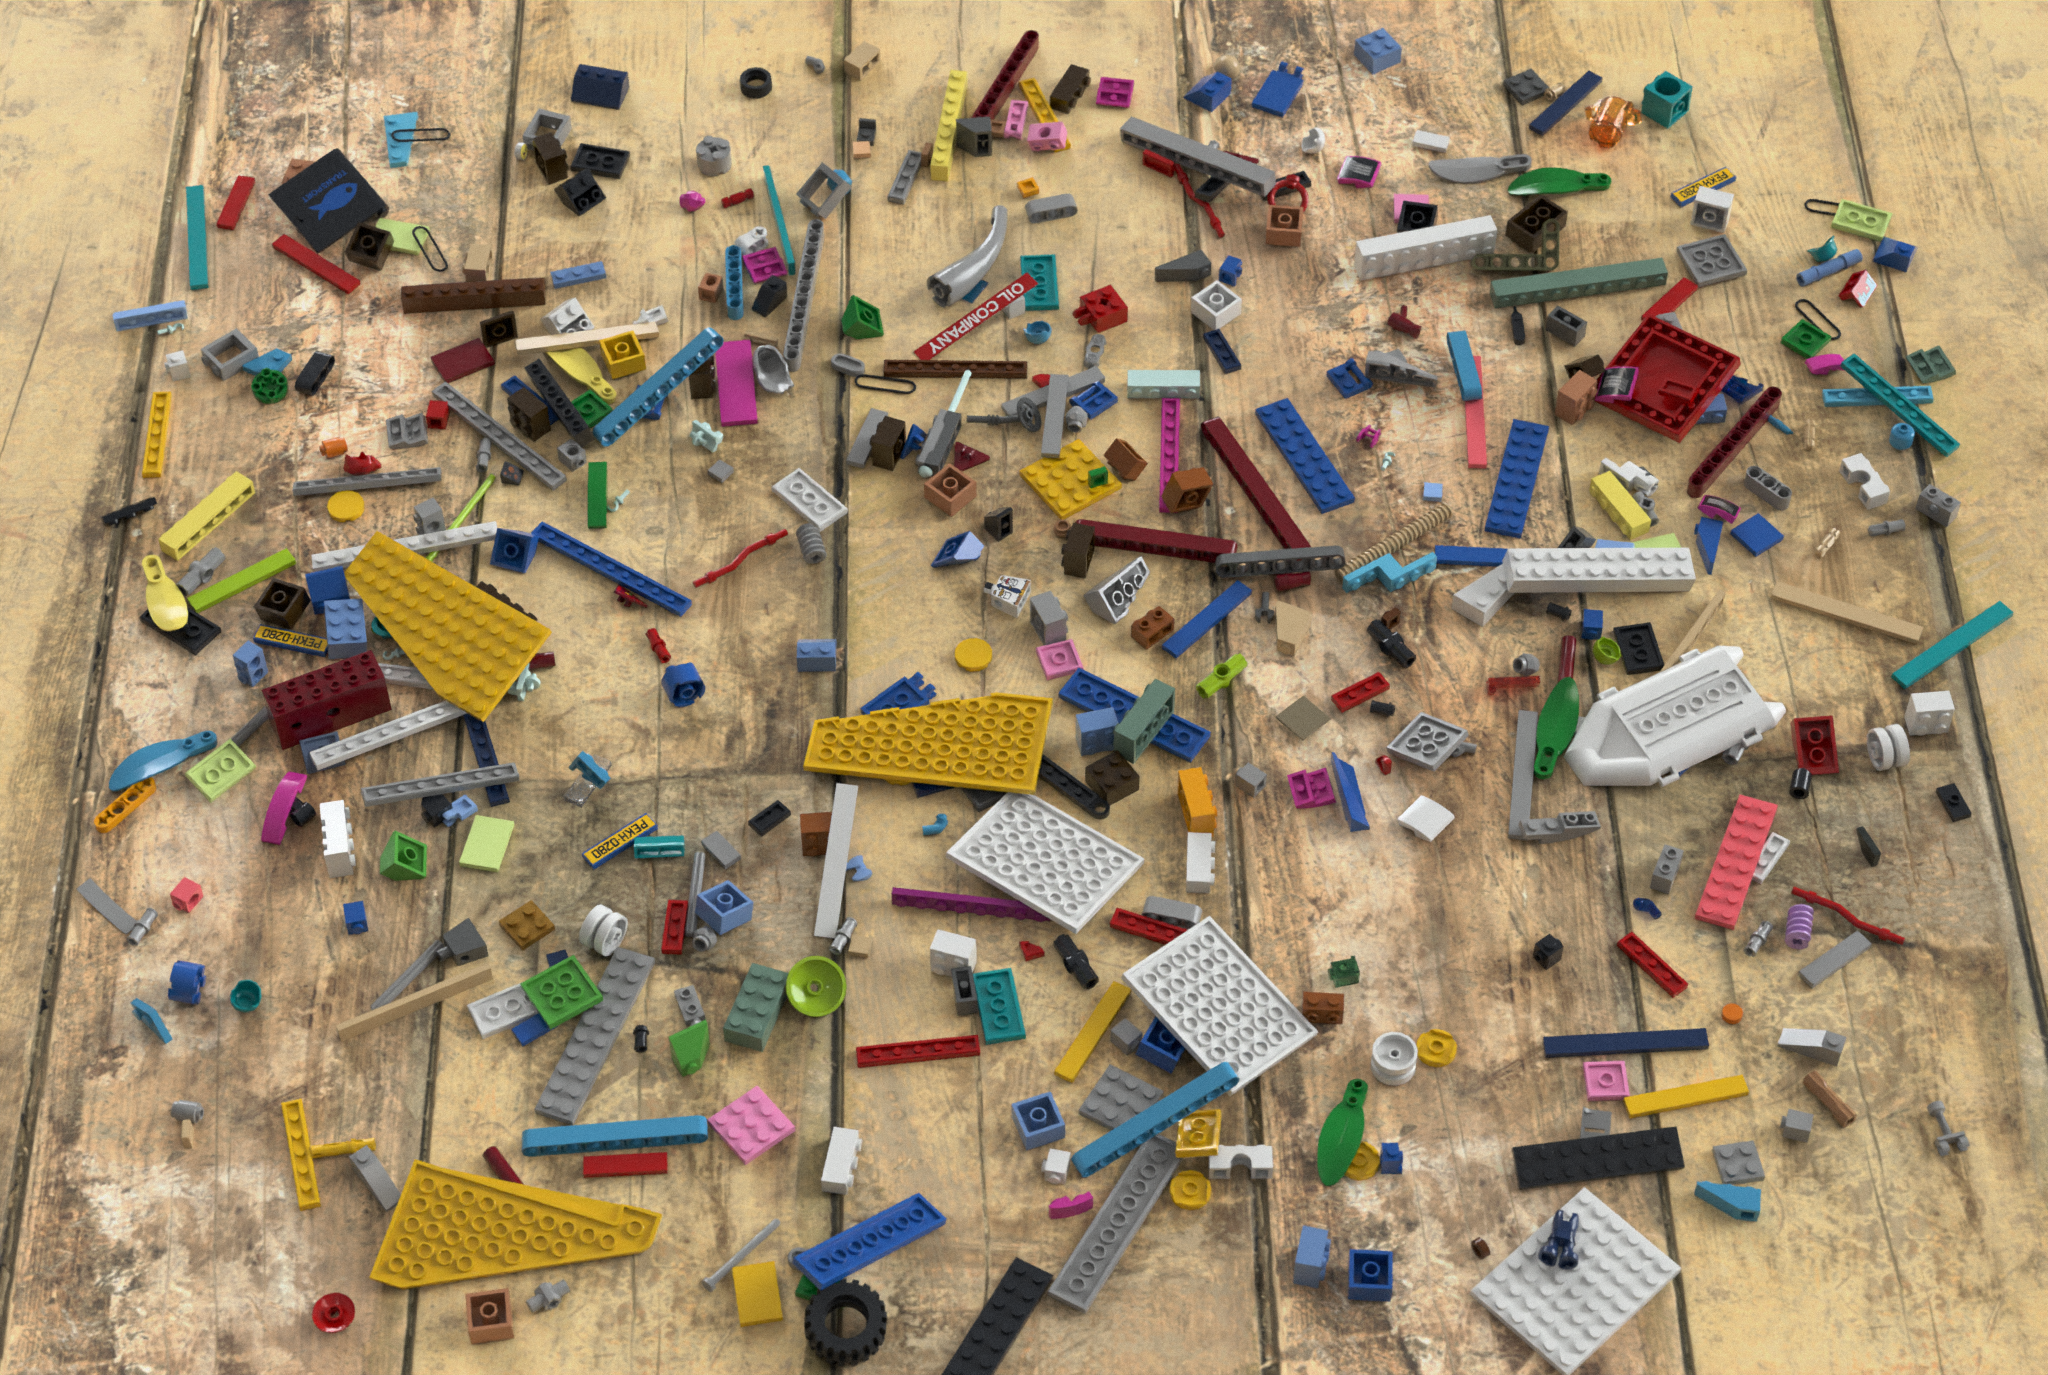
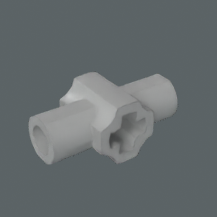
M1643 492L1635 493L1633 499L1651 519L1650 527L1655 526L1659 522V518L1654 512V500L1645 497Z
M564 1279L554 1285L551 1282H544L534 1291L535 1296L526 1300V1304L532 1313L542 1307L545 1310H552L561 1302V1297L569 1293L570 1289Z

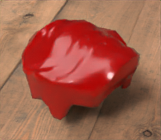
M360 452L359 457L345 454L343 469L353 476L367 475L382 467V464L373 455H365L364 452Z

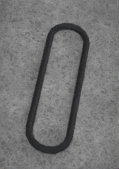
M445 128L398 129L391 134L392 139L397 142L447 140L451 136L450 131ZM442 130L448 133V136L445 138L400 140L394 137L396 132Z
M1808 199L1804 205L1808 211L1835 216L1836 213L1810 209L1807 203L1814 201L1838 206L1840 203Z
M424 226L415 227L412 230V234L431 268L438 272L445 271L448 268V263L429 230ZM417 229H424L428 233L445 263L443 269H437L433 266L415 235Z
M1800 299L1796 301V309L1812 325L1819 328L1798 307L1799 302H1807L1808 304H1810L1834 329L1837 330L1838 336L1831 337V340H1836L1840 338L1841 331L1815 305H1813L1807 299Z
M860 374L855 378V384L860 388L911 394L916 390V384L910 380ZM860 377L878 378L911 383L914 388L911 391L860 385L857 380Z

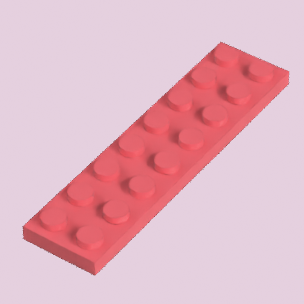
M1739 795L1696 911V920L1734 930L1776 815L1777 804Z

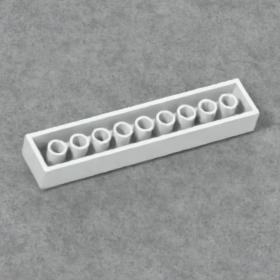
M1689 548L1507 549L1502 560L1508 593L1690 591L1696 580Z

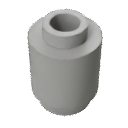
M174 1101L171 1108V1116L178 1121L191 1120V1123H198L204 1115V1108L199 1102Z

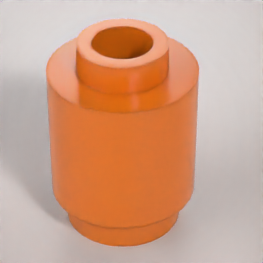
M344 437L324 440L322 445L319 446L321 455L325 456L326 459L348 452Z

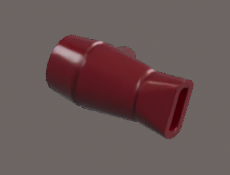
M1402 305L1400 314L1393 312L1388 318L1387 325L1396 331L1409 334L1417 339L1422 326L1414 324L1407 319L1408 307Z
M1309 571L1274 574V585L1277 591H1286L1300 586L1311 585V574Z

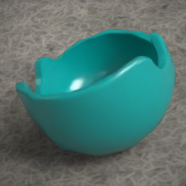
M252 980L239 981L235 988L231 990V1005L235 1010L243 1013L254 1011L261 1002L260 986Z

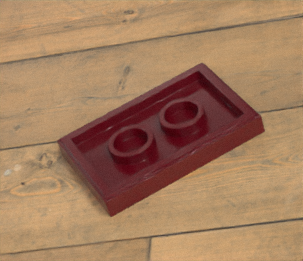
M480 338L430 357L441 378L447 383L495 365L494 359Z

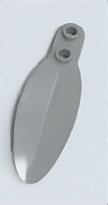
M1527 154L1503 156L1501 158L1471 157L1430 161L1428 166L1433 173L1445 180L1461 184H1472L1492 180L1506 173L1527 171L1532 166V159Z

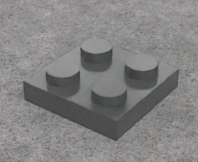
M1532 68L1503 80V86L1521 105L1543 97L1545 90L1550 88Z

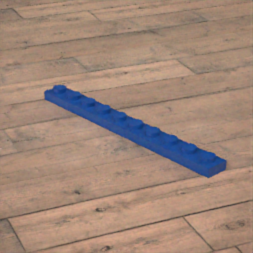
M543 521L531 532V534L539 535L538 542L679 617L692 606V600Z

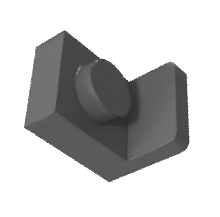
M859 119L857 142L870 141V146H874L877 132L875 119Z

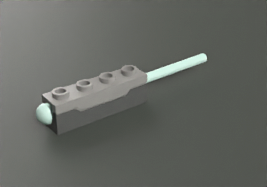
M965 370L948 411L940 409L938 416L935 415L933 427L929 428L927 433V441L923 442L921 454H918L916 457L915 465H918V473L923 478L933 477L943 469L961 429V413L955 411L971 376L969 370Z

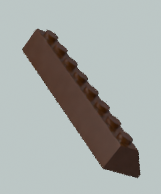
M545 277L401 286L403 313L546 305Z

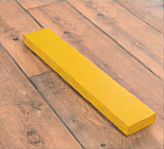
M1035 77L1019 81V87L1038 123L1058 122ZM1066 137L1065 149H1057L1053 151L1056 153L1067 149H1071V144L1068 138Z
M171 391L153 392L142 467L143 478H161L172 399Z
M1116 981L1112 982L1055 1069L1054 1075L1070 1083L1074 1082L1130 996V988Z
M1742 1074L1624 1097L1623 1103L1629 1119L1748 1096L1749 1090Z
M302 1098L283 1102L281 1106L299 1209L304 1211L321 1207Z

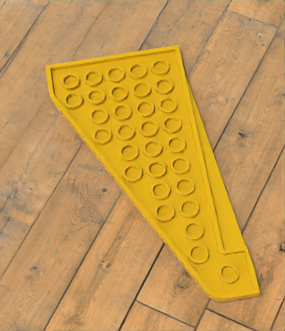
M414 1159L369 1278L370 1280L403 1290L639 1254L652 1246L663 1216L660 1213L640 1207L620 1205L450 1170Z

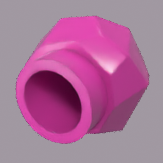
M687 191L686 194H681L679 200L681 208H686L689 212L700 209L706 202L705 198L696 191Z

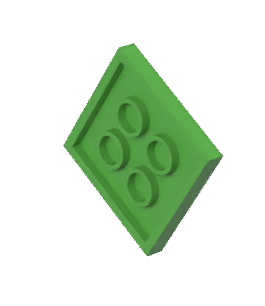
M574 955L520 983L522 990L550 1030L604 1001L602 994Z

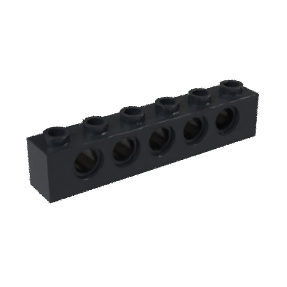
M540 358L524 367L531 382L572 439L581 447L594 441L595 438L589 426Z

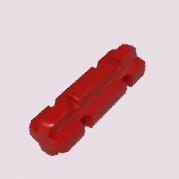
M751 188L744 190V192L740 191L730 195L729 198H722L721 204L724 208H728L731 204L736 205L746 201V199L754 198V192Z

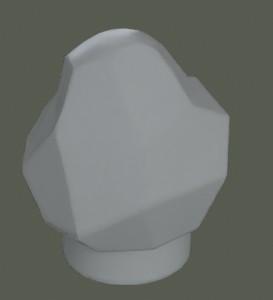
M1080 406L1072 407L1065 416L1067 429L1078 433L1083 427H1086L1087 413Z
M1523 653L1513 661L1514 671L1524 676L1534 674L1539 670V659L1532 654Z
M708 926L695 930L692 942L693 947L701 952L713 948L717 943L715 930Z

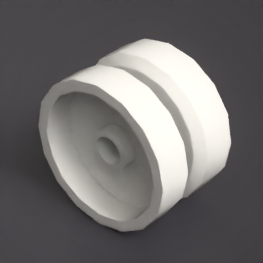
M1899 724L1888 725L1884 729L1878 727L1868 731V754L1876 770L1883 771L1890 769L1892 766L1897 768L1906 766L1909 763V743L1903 728Z
M602 904L597 905L590 911L582 924L579 934L580 943L590 949L594 948L596 952L605 957L610 956L624 939L628 926L627 918L617 912L613 913L611 909Z
M1389 1032L1378 1037L1373 1044L1371 1070L1373 1075L1386 1085L1397 1086L1408 1082L1413 1077L1416 1069L1418 1049L1415 1042L1409 1036L1399 1032Z

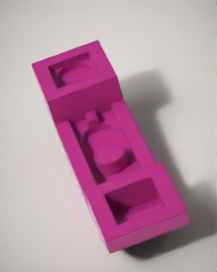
M288 771L282 778L266 813L261 836L262 842L281 844L287 829L285 826L286 819L296 794H301L307 775Z

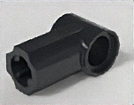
M295 797L289 815L297 826L302 827L316 816V811L308 802L303 803Z

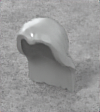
M771 345L759 346L753 354V368L760 386L767 392L783 394L785 391L793 388L794 384L790 378L787 363L780 352Z

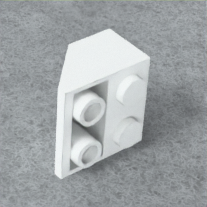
M576 298L566 300L540 319L551 335L586 331L594 328Z

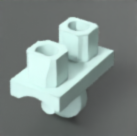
M692 421L693 428L689 435L693 438L692 444L695 446L703 445L711 452H715L718 444L722 442L723 434L719 431L713 432L710 425L706 422Z
M529 663L516 679L518 682H514L508 690V694L517 695L518 701H524L527 690L532 692L533 689L540 687L541 682L535 673L531 674L528 670Z

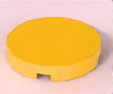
M354 491L338 492L331 496L327 504L330 517L338 522L348 520L351 522L358 519L363 514L365 508L362 496Z
M978 638L963 640L955 649V661L960 668L963 667L969 672L984 670L992 661V648L986 641Z
M1432 1029L1429 1032L1422 1033L1417 1039V1056L1424 1064L1430 1067L1447 1066L1456 1057L1457 1044L1453 1036L1444 1030Z
M1361 1141L1359 1149L1344 1175L1358 1181L1373 1177L1378 1171L1380 1156L1375 1147Z
M1193 1170L1178 1173V1176L1171 1180L1169 1187L1171 1200L1175 1205L1185 1210H1197L1205 1206L1210 1200L1212 1190L1210 1181L1202 1173Z

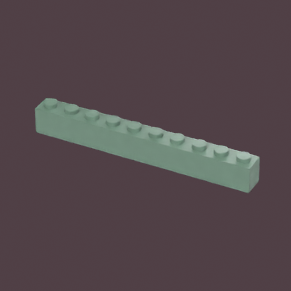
M1663 258L1494 280L1491 281L1489 294L1494 308L1662 286L1666 285L1668 271Z

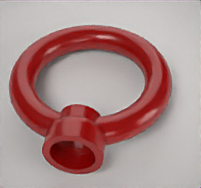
M1288 174L1286 180L1277 182L1268 193V205H1276L1274 202L1275 193L1280 188L1287 187L1289 189H1296L1301 194L1302 202L1300 207H1304V213L1309 203V197L1306 189L1299 183L1300 177Z

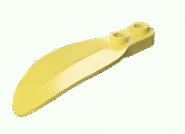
M579 347L545 352L565 373L579 383L586 385L588 390L591 389L605 403L612 404L615 402L616 391L603 379L597 363L584 349Z
M148 555L142 560V566L148 581L146 602L150 616L154 623L164 631L180 629L188 620V609L185 599L178 586L166 576L160 558L157 555Z

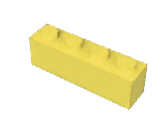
M1611 471L1591 478L1590 494L1598 500L1602 509L1608 512L1612 521L1617 523L1623 534H1626L1632 540L1649 532L1651 519Z

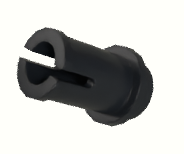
M1553 602L1549 603L1548 610H1546L1547 614L1557 616L1562 621H1568L1572 613L1568 606L1562 607Z
M1372 700L1370 712L1384 714L1389 718L1394 716L1395 705H1392V702L1387 704Z
M637 1025L633 1030V1035H635L634 1050L643 1053L647 1051L649 1030L645 1025Z

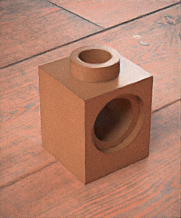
M705 273L698 286L700 300L712 303L717 302L723 290L722 276Z

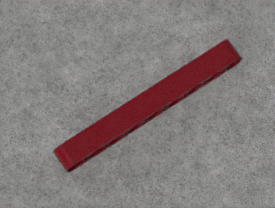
M1028 30L1023 34L971 118L990 117L991 120L996 118L1039 49V34L1037 31Z
M1774 386L1767 388L1694 471L1688 481V496L1700 498L1767 422L1769 416L1773 415L1779 408L1782 396L1781 389Z
M1085 519L1075 521L1078 524L1095 527V546L1211 563H1215V559L1221 554L1237 553L1238 548L1235 541Z

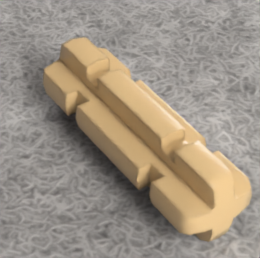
M752 331L744 333V340L774 347L778 345L777 337H769V335L753 333Z
M1807 419L1805 421V450L1812 451L1815 446L1814 420Z
M1832 528L1828 532L1829 534L1815 548V555L1823 557L1839 537V530Z

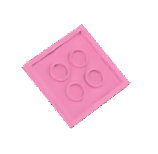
M758 1086L707 1119L711 1128L745 1165L795 1131V1126Z

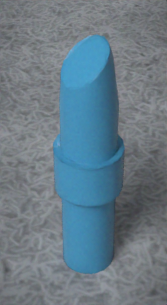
M1772 415L1769 416L1767 421L1772 426L1785 434H1793L1782 421L1774 418Z

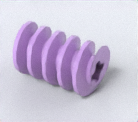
M1798 904L1788 909L1785 943L1793 949H1805L1808 947L1813 925L1812 915L1814 910L1812 907Z

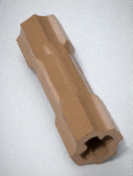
M1814 1070L1804 1077L1802 1083L1818 1097L1842 1127L1846 1128L1856 1120L1857 1114L1828 1086L1827 1081L1817 1071Z

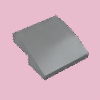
M423 413L408 418L401 414L386 419L390 449H405L428 444L426 419Z

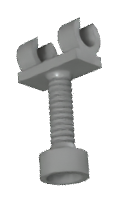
M1935 1101L1927 1106V1110L1930 1116L1936 1117L1944 1135L1937 1137L1935 1141L1939 1155H1948V1151H1950L1949 1144L1955 1142L1959 1151L1968 1150L1967 1147L1970 1145L1965 1132L1961 1131L1952 1134L1943 1114L1946 1111L1943 1102Z

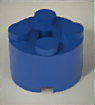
M689 662L677 666L671 665L666 668L661 685L669 701L674 703L675 706L686 707L695 703L694 699L698 696L701 698L704 695L705 685L693 663Z
M177 960L174 963L170 976L171 988H168V999L189 1004H199L201 999L199 989L204 987L206 982V975H204L205 965Z

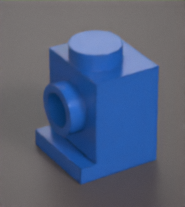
M1230 255L1227 256L1219 269L1220 282L1235 287L1236 279L1241 276L1243 269L1241 267V259Z
M1381 1143V1174H1402L1403 1151H1399L1398 1143Z

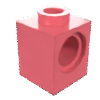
M186 877L170 893L172 905L177 910H183L187 913H190L204 897L201 885Z

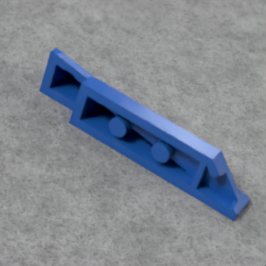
M1331 752V764L1345 820L1348 821L1350 832L1370 830L1369 823L1365 817V810L1354 767L1340 760L1334 752Z

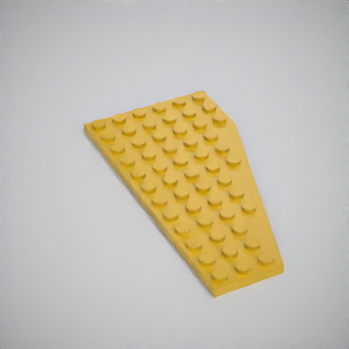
M379 531L375 532L344 572L347 581L436 691L438 696L482 722L486 720L552 633L544 625Z
M994 692L990 693V696L964 700L955 698L930 702V705L906 709L896 707L870 711V714L840 719L838 716L814 720L803 768L804 771L1035 795L1053 698Z

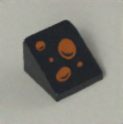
M505 461L500 473L501 483L519 486L524 470Z

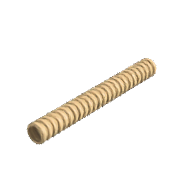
M1447 503L1438 505L1432 511L1425 513L1419 519H1416L1388 538L1375 544V546L1349 560L1341 569H1335L1336 579L1343 584V577L1404 547V545L1425 534L1426 531H1430L1435 526L1453 516L1452 508Z

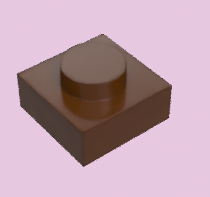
M1396 607L1391 611H1386L1381 617V622L1391 630L1400 623L1401 611Z

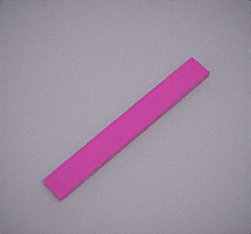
M1162 398L1159 512L1170 513L1161 495L1172 473L1178 471L1180 398Z

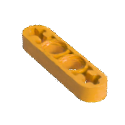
M150 777L132 785L99 813L94 819L96 830L100 833L111 831L156 791L154 779ZM130 796H137L135 801L127 800ZM116 808L123 809L119 814L113 813Z

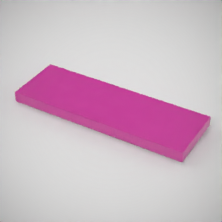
M751 341L724 342L721 348L716 351L721 426L758 424Z

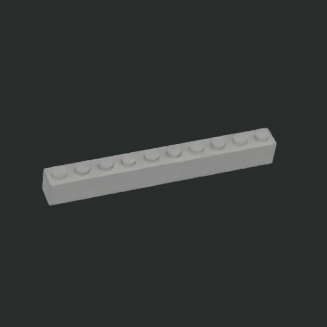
M1132 116L1120 128L1121 141L1142 150H1150L1178 164L1263 197L1276 185L1275 171Z

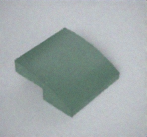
M1939 345L1925 352L1923 349H1920L1906 356L1907 361L1922 383H1932L1956 375L1955 368Z

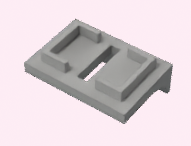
M1583 1107L1580 1139L1610 1135L1612 1112ZM1585 1128L1605 1130V1133L1586 1132Z

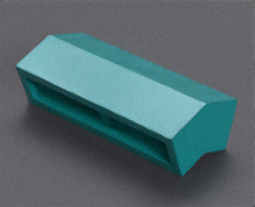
M684 835L634 837V858L679 857L685 854Z

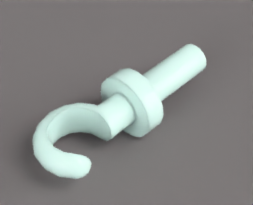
M176 323L173 327L168 325L165 329L157 330V334L167 332L172 334L176 327H182L181 330H183L184 325L181 323Z
M1385 453L1381 467L1382 471H1385L1387 466H1390L1392 463L1391 457L1388 455L1395 456V453Z
M626 489L620 497L616 496V501L614 502L616 507L610 509L608 505V510L610 512L617 511L619 508L618 504L624 502L623 499L630 491Z
M396 648L388 657H386L387 651H385L383 658L385 660H391L394 656L399 658L405 652Z

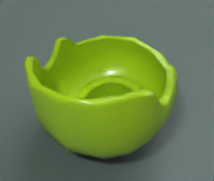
M1603 636L1597 639L1593 646V655L1601 664H1614L1621 657L1620 648L1612 639Z

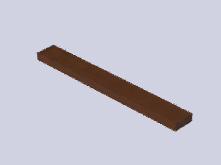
M884 360L883 376L962 378L965 370H969L971 372L970 378L1027 379V361Z

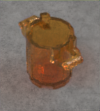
M1615 96L1599 99L1596 105L1586 106V119L1592 121L1589 128L1590 140H1595L1599 147L1612 148L1621 141L1627 125L1642 123L1641 111L1633 108L1634 104L1632 101L1627 102Z

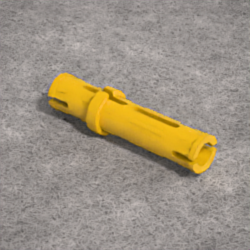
M373 1137L359 1140L353 1138L351 1141L311 1145L312 1158L354 1154L366 1145L371 1151H376V1142Z

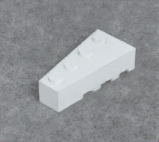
M1503 564L1453 595L1452 609L1483 627L1514 594L1508 593Z
M344 800L321 803L320 813L324 858L329 877L353 875V866H356L355 855H351V850H354V843L352 838L349 839V835L352 834L351 823L347 822V819H351L349 807H345Z

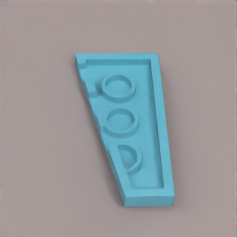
M418 112L384 116L390 168L408 166L411 144L413 142H397L392 139L391 134L398 129H416ZM415 131L396 132L394 137L400 140L413 139Z

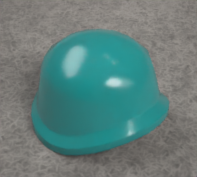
M1834 235L1822 247L1807 250L1820 263L1832 259L1838 251Z

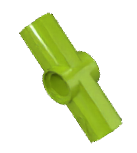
M1239 653L1234 654L1226 662L1217 664L1213 672L1196 685L1199 695L1204 699H1208L1220 688L1228 687L1230 680L1244 670L1248 662Z

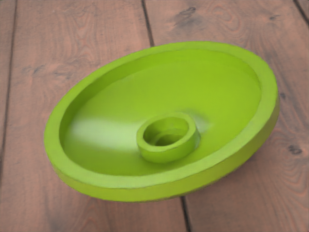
M823 956L803 958L791 968L787 975V997L792 1006L804 1015L811 1017L828 1015L835 1011L845 998L847 985L844 973L829 958ZM812 984H815L817 986L816 991L811 990L810 987Z

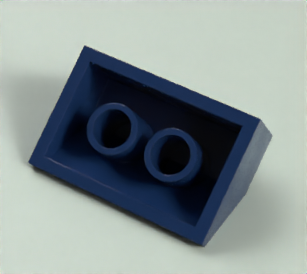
M579 64L574 75L571 101L620 110L630 87L628 72Z

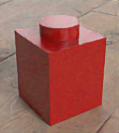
M429 401L426 413L427 427L429 429L446 430L450 415L448 401Z

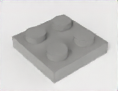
M1754 1140L1713 1146L1712 1152L1722 1184L1736 1185L1764 1180L1765 1174Z

